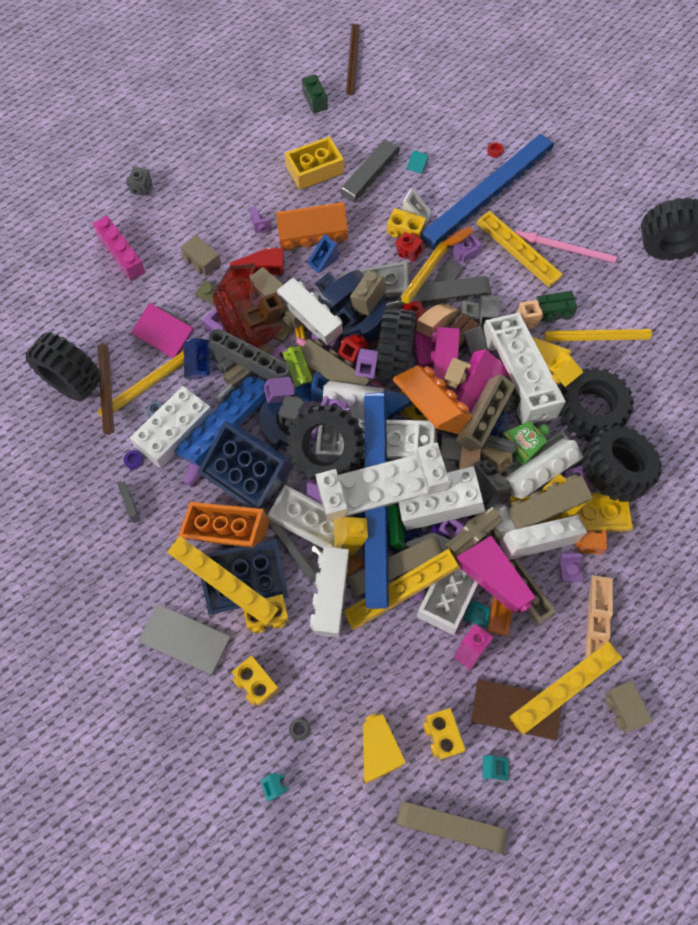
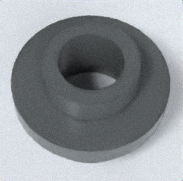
M302 718L295 719L289 726L291 737L297 741L305 740L311 731L309 723ZM303 726V733L298 734L296 728Z

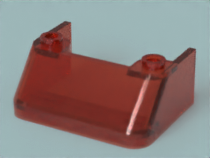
M252 263L229 266L213 292L212 300L227 333L258 348L272 341L283 327V324L265 323L249 330L241 313L246 309L254 307L250 299V295L254 290V284L249 276L256 265Z

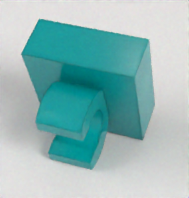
M277 772L260 780L267 802L277 799L289 789V786H281L280 780L285 778L284 774L277 775Z

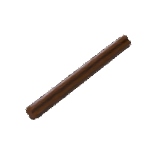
M354 23L351 25L346 83L347 95H354L359 24Z
M101 343L97 346L98 367L102 374L100 380L102 427L104 434L111 435L115 429L108 345Z

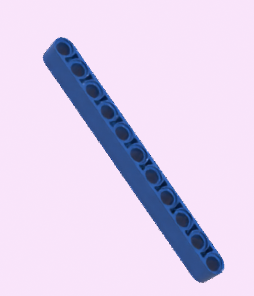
M542 134L536 136L422 232L420 238L431 248L435 249V246L447 239L446 237L449 234L452 235L458 230L460 225L463 226L470 220L469 218L472 215H476L481 210L480 208L489 204L493 197H497L503 192L505 187L508 188L514 183L516 178H520L525 173V170H529L535 165L537 160L540 161L546 156V153L553 149L554 142Z
M385 392L364 394L365 468L387 462ZM388 505L365 511L368 538L365 541V600L367 609H385L389 607Z

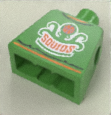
M526 422L504 432L502 438L517 443V449L512 453V456L523 466L544 449L547 443L545 436L550 431L545 424L536 428L532 422Z

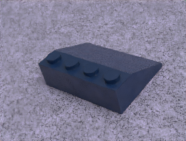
M224 422L197 473L247 508L262 509L286 480L293 465L289 458L239 425Z
M276 535L265 537L254 547L227 545L201 551L262 597L269 598L283 594L284 599L289 598ZM201 578L209 615L241 608Z

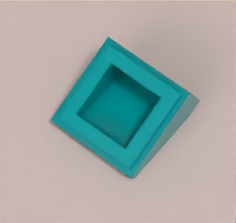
M413 150L406 169L422 174L428 163V155Z
M470 601L463 621L487 628L491 608L477 601Z
M493 755L483 756L482 779L509 781V758Z

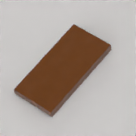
M478 679L470 723L520 733L509 717L541 692ZM561 706L525 734L557 741Z

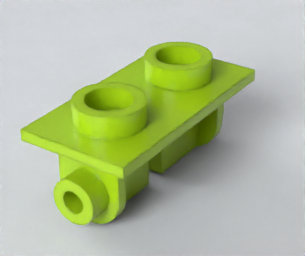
M292 346L287 348V351L282 352L289 366V372L295 387L313 381L300 346L295 348Z

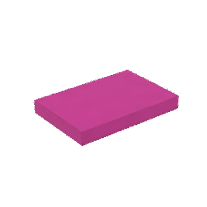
M149 303L131 331V334L174 358L180 354L195 329Z

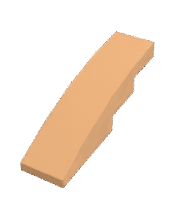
M594 575L591 577L585 659L610 639V619L613 615V578Z

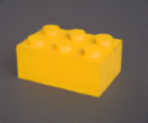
M330 136L285 152L286 168L299 190L344 173V159Z

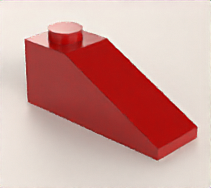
M265 248L230 262L232 275H253L262 267L271 275H284L283 248Z

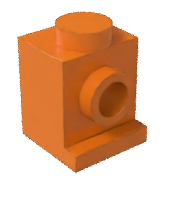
M587 530V533L575 544V547H578V553L602 555L607 550L606 530H602L600 533Z

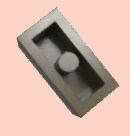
M197 235L180 247L183 260L186 263L190 262L198 273L202 272L205 276L221 264L219 254Z
M370 270L367 271L350 296L354 311L368 316L371 314L387 290L384 275Z
M633 681L604 693L607 707L610 710L612 709L616 716L614 718L615 724L619 730H623L624 734L653 722Z

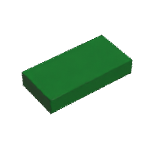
M395 505L388 506L390 545L396 550H403L405 544L401 512Z

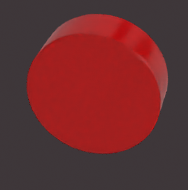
M497 142L490 143L487 148L488 155L493 158L502 156L504 151L503 145Z

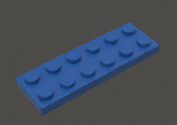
M253 376L246 378L224 402L219 404L218 408L211 415L205 418V421L200 426L195 428L174 450L175 454L199 466L204 461L223 423L229 422L240 425L266 399L264 385L267 381Z

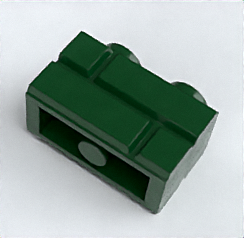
M314 74L302 78V92L313 114L328 110V97L317 75Z
M572 291L536 297L543 313V318L540 322H553L555 319L560 318L568 320L576 313L577 304Z

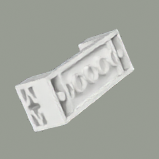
M520 313L486 320L482 332L488 351L497 350L512 382L516 385L515 388L521 398L516 413L521 423L532 422V424L557 418L566 401L556 382L551 377L552 374Z
M358 419L360 428L363 427L364 430V419ZM387 420V459H401L415 455L417 447L437 442V429L430 421ZM331 425L318 426L315 455L323 462L335 461L341 456L344 449L342 435Z
M437 442L417 447L415 455L337 475V471L334 469L315 474L327 522L446 490L449 484V478Z

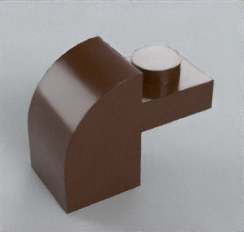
M277 292L260 297L258 305L242 311L241 316L249 330L260 325L266 327L282 315L285 306Z

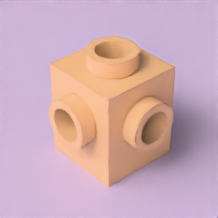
M533 300L519 303L516 313H520L527 329L538 327L540 320L543 318L538 301Z

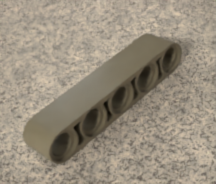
M433 536L389 557V581L415 569L442 553L444 550L437 536ZM364 569L347 578L355 597L365 592Z
M401 801L396 825L401 827L405 826L412 830L430 833L434 836L452 839L459 843L470 844L505 855L509 830L403 801Z

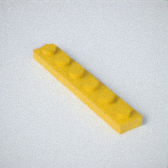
M488 211L477 220L478 226L546 286L550 288L562 278L563 274L491 211Z
M181 536L177 538L167 551L169 555L265 626L270 623L278 612L279 608Z
M448 548L389 584L388 608L367 609L364 598L344 610L343 612L351 629H358L458 570L460 566Z
M608 641L509 718L520 733L524 735L623 658Z

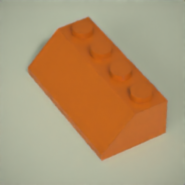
M344 202L275 212L280 247L283 249L291 250L294 247H309L310 245L318 244L324 234L336 242L348 239Z
M417 365L393 378V381L436 429L459 434L473 417L468 411L469 408L456 399L457 395L453 391L448 390L445 387L446 383L434 375V370L428 366L424 368Z
M190 502L178 537L181 536L185 540L254 547L265 539L270 519L263 509Z

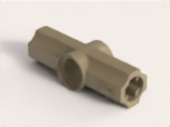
M263 344L258 348L270 355L273 353L272 348L268 344ZM237 364L222 376L227 385L232 384L234 388L249 376H255L256 373Z
M491 507L478 519L468 522L461 529V532L450 540L445 547L450 549L454 558H457L458 555L485 540L488 533L503 522L500 513Z

